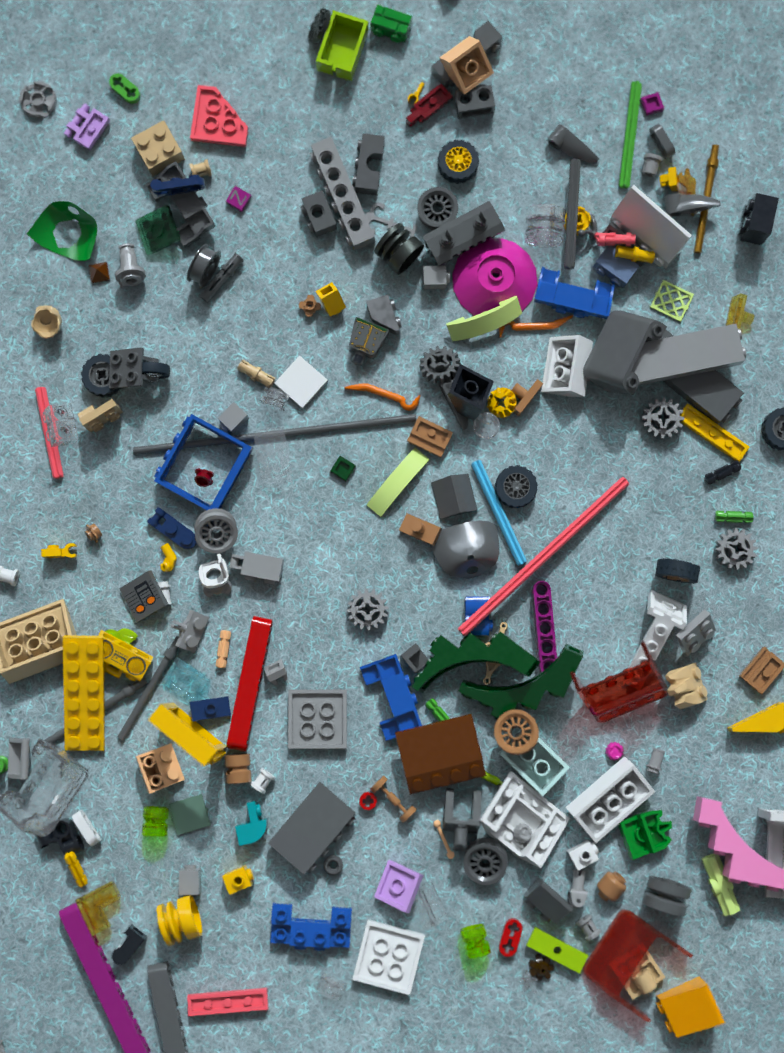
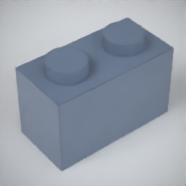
M607 246L593 267L596 268L595 271L599 275L607 276L611 279L612 284H615L616 287L621 286L624 289L638 270L639 265L631 262V259L615 257V248Z

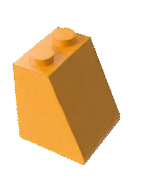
M700 976L657 995L659 1001L656 1003L660 1014H665L667 1019L664 1022L668 1032H673L676 1038L725 1023L708 984Z

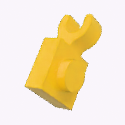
M69 543L63 549L59 548V545H48L47 549H41V557L76 558L77 554H70V548L77 547V544Z

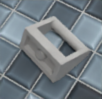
M9 738L8 778L28 779L30 738Z

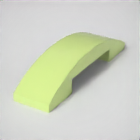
M517 296L499 302L500 306L466 320L462 317L446 323L452 341L483 335L516 319L522 314Z
M414 448L367 503V506L382 517L394 500L430 459L417 448Z

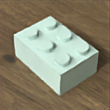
M522 729L514 737H519L522 734ZM524 736L527 741L530 739V737ZM538 738L535 747L526 754L512 755L503 749L498 753L542 796L570 768L540 738ZM516 741L515 747H519L518 741Z

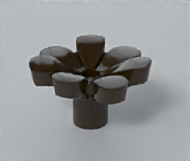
M536 954V961L530 960L528 963L532 967L529 970V974L531 976L536 975V980L541 981L543 977L549 979L551 977L549 971L554 970V965L549 964L551 959L547 956L542 959L541 954Z

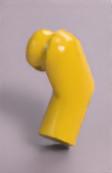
M166 543L160 547L165 555L160 568L163 572H170L175 566L177 557L169 543Z

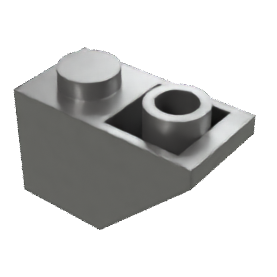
M385 295L366 301L372 323L388 329L394 335H398L399 328H402L399 317L395 318L394 315L396 310L394 300H390L389 296Z

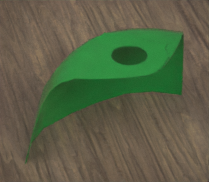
M56 201L45 208L27 232V235L33 241L54 253L74 260L86 261L91 257L98 228L95 219L76 204L68 201ZM68 207L75 208L79 214L72 213ZM77 220L81 229V236L77 242L69 248H58L53 234L56 225L63 221Z

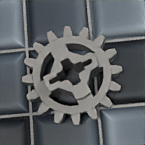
M663 397L662 402L655 399L654 405L648 403L650 409H644V413L647 415L642 416V420L647 422L643 424V427H649L647 433L654 432V438L657 435H660L661 440L664 439L665 435L671 438L672 432L677 435V428H682L683 426L679 423L684 421V417L680 416L683 410L677 409L679 403L672 404L673 399H670L669 402H666L665 397ZM660 407L657 413L651 414L654 409ZM667 408H670L675 414H671ZM663 411H664V417H665V418H668V419H666L664 425H663L662 420H661V419H658V418L661 417ZM652 423H655L659 427V430L656 429L652 425ZM675 423L671 429L666 430L669 424Z
M734 528L732 532L726 530V535H719L722 540L715 542L719 547L715 548L714 551L719 552L716 558H722L721 565L727 563V569L734 566L735 570H739L740 566L744 569L747 567L746 563H753L751 558L757 557L753 551L757 550L758 547L753 546L756 539L750 540L751 533L745 535V529L738 532V529ZM730 537H736L733 542L727 541ZM738 545L737 549L740 551L735 553L733 546ZM739 556L745 557L742 561L736 562Z
M365 588V593H361L358 590L357 597L351 596L354 601L347 603L351 606L350 609H347V612L352 613L349 620L355 619L353 625L356 626L359 623L361 630L364 626H367V629L370 630L372 625L377 629L378 622L384 623L382 617L388 616L384 613V610L389 608L383 605L387 600L380 599L382 593L375 595V589L371 593H368L367 588ZM370 597L375 598L380 605H374ZM363 598L364 602L360 606L355 607L358 600ZM366 604H369L371 608H377L370 611L369 615H366L365 611L359 610L365 608ZM380 612L379 617L376 620L372 621V616L375 613ZM356 614H362L365 617V622L359 620Z

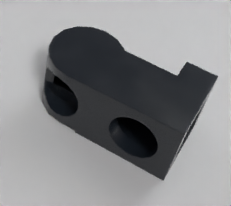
M133 924L124 932L128 936L127 939L112 953V960L117 965L125 964L147 937Z

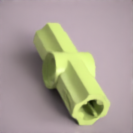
M713 853L701 858L709 877L708 883L712 885L711 891L716 896L723 915H733L740 911L733 892V883L729 882L728 877L722 875L724 867L719 855Z

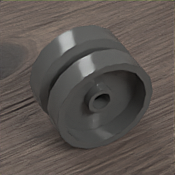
M649 875L647 886L658 893H644L642 903L669 914L685 917L688 906L684 902L677 900V898L682 900L690 899L692 888L668 878Z

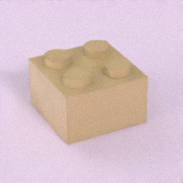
M164 120L131 137L152 177L161 173L173 162L179 163L185 160L180 147Z

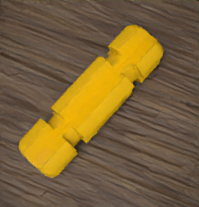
M75 852L66 853L64 860L69 865L68 868L73 878L76 879L77 886H86L88 879L83 874L84 871L76 859Z

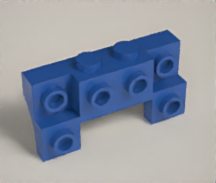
M545 267L541 268L534 302L552 306L551 309H555L556 312L561 314L566 312L572 313L578 318L588 317L589 315L602 319L608 318L615 284H607L597 280L594 290L558 282L559 270L553 271L545 269Z
M396 654L360 667L366 685L381 680L394 717L379 722L386 741L396 738L395 732L422 726L415 707L418 701L415 693L411 694L408 688L412 686L409 676H404Z
M272 903L270 943L290 944V946H294V949L304 950L306 947H314V950L325 951L329 947L350 948L352 907L332 906L331 920L292 918L293 904Z

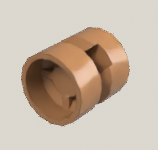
M250 754L225 755V767L228 768L226 784L252 781L251 770L248 769V766L251 765Z

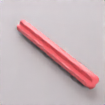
M37 387L35 393L52 477L54 479L62 478L64 474L47 391L45 387Z

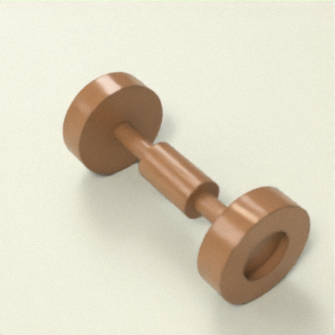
M383 775L370 790L375 793L380 788L387 795L386 798L395 807L398 806L403 811L399 820L404 823L417 809L411 805L406 810L400 804L401 801L383 786L388 780Z

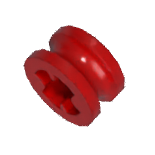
M372 792L363 793L359 800L360 806L365 810L373 809L377 803L375 794ZM367 795L371 796L370 799H374V803H370V806H365L366 803L363 804L362 799H366Z

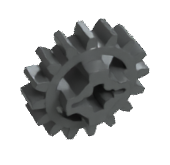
M436 346V350L429 348L430 353L424 352V358H420L419 367L422 377H426L428 382L433 379L434 384L438 381L444 384L446 379L451 382V376L455 377L457 369L461 364L458 353H454L453 348L447 350L446 346L442 349Z

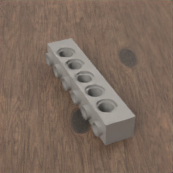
M332 137L312 144L310 156L313 163H318V175L327 184L324 186L327 196H332L334 202H331L335 213L339 212L341 218L338 221L342 230L346 229L348 233L345 237L349 247L353 246L356 251L375 243L374 234ZM325 159L332 160L329 164L323 163ZM333 175L339 176L336 181L330 180V177ZM339 192L346 193V195L342 198L337 197V194ZM348 208L353 209L351 214H345L344 211ZM354 225L361 227L358 231L351 230Z

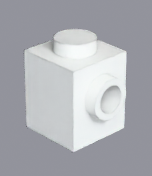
M588 840L567 850L578 871L599 860L596 855L599 851L595 843H590Z

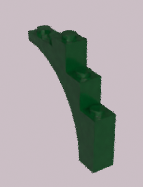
M501 631L493 635L489 646L471 633L461 640L460 647H457L446 637L440 635L433 640L429 650L434 654V657L429 658L422 673L416 675L412 687L423 693L444 673L462 665L480 662L503 664L530 677L541 661Z
M565 644L559 656L547 669L527 681L510 686H486L463 679L458 692L465 698L478 700L485 707H493L491 715L496 720L503 713L515 710L517 703H520L525 709L536 710L545 690L549 691L548 693L553 697H565L583 658L584 651Z

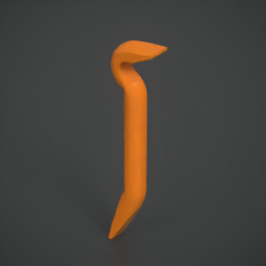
M573 315L553 322L515 323L511 321L506 325H510L514 331L555 329L573 318ZM505 325L499 328V338L503 334Z
M367 383L344 387L347 390L368 391L399 402L401 407L407 411L414 410L420 400L419 395L411 405H407L405 403L406 399L403 396Z

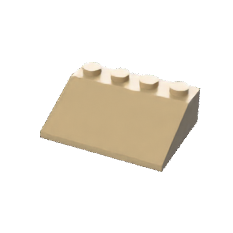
M64 599L0 622V674L9 684L63 664V636L77 635Z

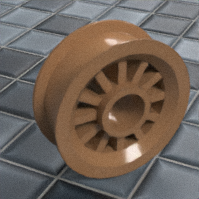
M510 710L503 713L496 721L494 735L498 745L505 752L512 755H523L535 747L539 738V729L536 721L529 713L522 710ZM516 727L522 729V734L519 737L511 735V731ZM524 736L530 737V739L527 741ZM516 741H518L519 747H515Z

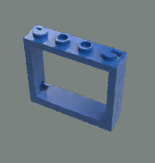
M191 414L190 417L187 416L186 420L183 421L182 426L184 428L181 433H177L172 442L174 443L173 448L164 455L163 460L165 462L162 467L159 466L157 468L154 481L205 510L221 509L254 448ZM196 423L242 448L212 505L165 480Z

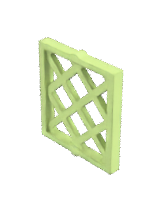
M663 280L650 308L681 322L694 294ZM662 286H665L667 292L660 293ZM668 286L673 287L675 289L669 291ZM677 291L678 298L672 299L671 293ZM680 291L687 295L681 296ZM668 294L670 300L664 302L662 296ZM659 297L661 303L655 305L654 302L656 298ZM689 297L688 303L684 305L683 299ZM680 300L682 306L676 308L674 302ZM671 303L673 309L667 311L665 304ZM663 306L664 311L657 307ZM679 309L684 310L681 316L677 313Z

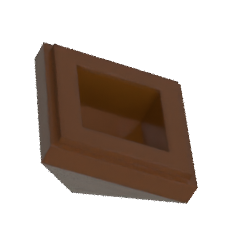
M107 262L88 265L92 284L110 280Z

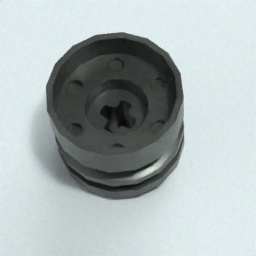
M401 223L394 225L387 231L374 250L377 256H381L382 261L390 259L388 265L397 275L406 271L424 249V244L415 236L408 239L410 231L408 229L404 230L405 227Z

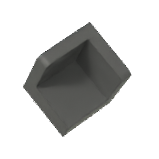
M416 643L401 655L415 674L428 661V658Z

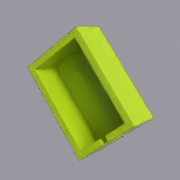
M333 10L316 58L317 71L332 76L335 72L336 77L352 81L369 33V21Z

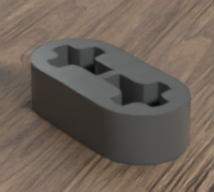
M660 124L649 129L650 136L662 156L667 159L675 155V148Z

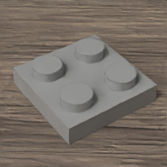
M704 609L685 626L684 630L682 629L676 634L680 647L687 656L696 652L705 640H709L714 635L716 629L710 613Z

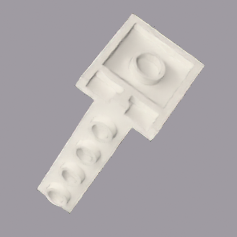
M653 590L648 595L647 614L655 618L622 679V682L639 690L673 627L676 626L684 630L687 624V606Z
M758 808V816L766 819L767 822L766 860L784 869V811ZM765 885L764 897L784 899V889L779 888V892L768 890Z

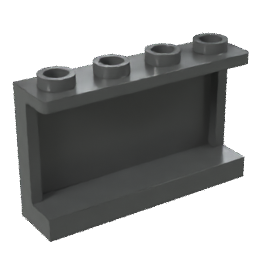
M319 782L268 844L303 875L306 872L310 874L317 866L315 861L319 856L323 858L329 852V844L332 841L336 843L343 835L340 831L344 826L349 827L356 819L353 817L356 812Z

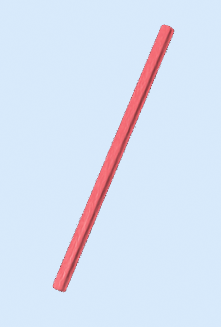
M620 478L468 618L458 628L459 632L463 636L471 632L629 485L626 478Z

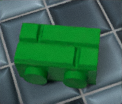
M377 4L370 23V31L378 37H383V35L390 37L392 41L397 43L400 41L406 42L412 25V15Z

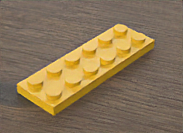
M64 635L65 751H104V636Z

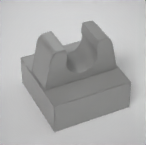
M282 659L264 667L269 682H272L275 686L278 685L277 679L283 677L285 681L288 680L287 671Z

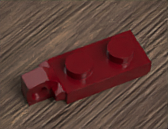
M440 83L413 105V108L410 109L411 114L406 117L405 122L409 127H412L418 121L420 124L425 122L453 100V96Z

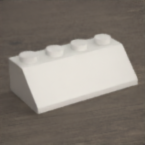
M624 756L565 808L592 840L597 843L655 791L635 765Z

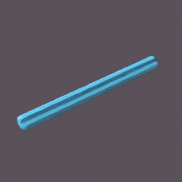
M481 460L474 461L471 466L518 566L523 565L527 562L526 557Z

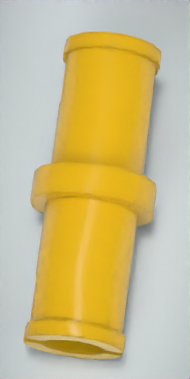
M617 245L615 249V257L631 259V262L642 261L652 264L655 258L654 251L641 250L635 246L630 248Z

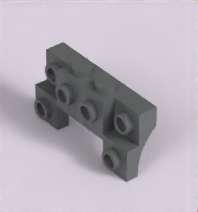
M175 161L168 165L154 179L165 182L170 181L172 178L185 179L186 176ZM151 181L146 184L156 202L166 197L155 196L150 186ZM195 192L170 195L186 223L174 230L184 248L201 239V235L216 227L205 209L207 204L202 196L198 197Z

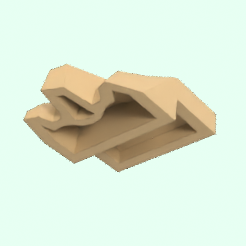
M696 662L671 670L666 674L665 678L670 682L667 692L669 696L675 697L674 704L677 708L684 709L708 700L707 689L702 683L701 671L697 667Z

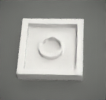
M299 355L274 384L303 409L328 380Z

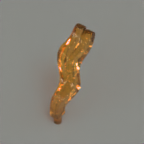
M686 168L684 176L682 172L678 174V182L686 188V195L695 194L696 180L690 175L689 168Z

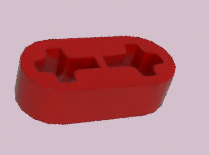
M510 918L505 922L500 938L499 950L506 957L513 956L516 953L522 934V924L516 918ZM513 922H515L519 929L514 930L513 936H510L511 930L508 926L513 925ZM508 939H511L510 944L513 949L505 952V948L502 946L503 944L507 945Z

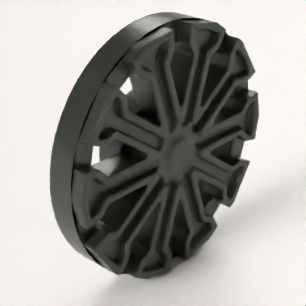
M322 8L314 17L315 21H312L311 30L308 32L309 41L317 43L325 34L331 18L329 10Z

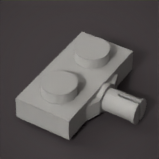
M190 610L183 623L173 620L172 623L176 625L171 624V628L179 630V637L175 646L194 653L209 617Z

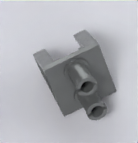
M446 788L442 831H452L454 833V851H465V847H467V834H478L480 828L481 791H473L471 818H468V821L453 817L454 789Z

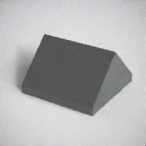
M469 474L450 475L431 482L440 519L477 511Z

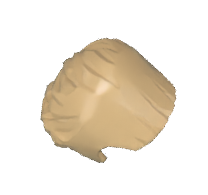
M48 305L38 306L35 310L31 327L34 332L44 339L53 337L60 331L62 326V318L59 311Z

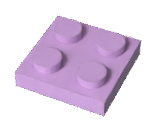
M388 860L374 897L405 913H410L424 875L395 861Z

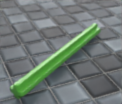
M633 81L630 87L619 177V187L622 189L629 188L642 88L640 81Z

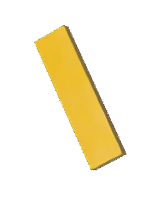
M688 403L683 408V413L680 416L684 417V421L680 423L734 461H741L750 448L747 444Z

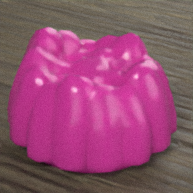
M611 742L605 748L606 756L613 761L621 759L624 754L623 746L620 743Z

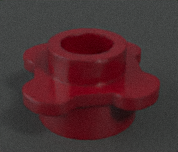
M200 468L195 470L196 477L194 480L198 486L207 487L213 484L212 477L214 473L212 471Z

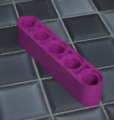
M538 581L532 587L537 657L541 661L538 665L540 673L544 671V663L550 662L552 664L557 658L551 588L545 581ZM538 585L545 587L546 593L544 595L537 593L536 587ZM540 604H544L548 608L545 615L540 614L538 611ZM542 623H546L549 626L547 634H543L540 631ZM544 642L551 645L549 653H544L541 649Z

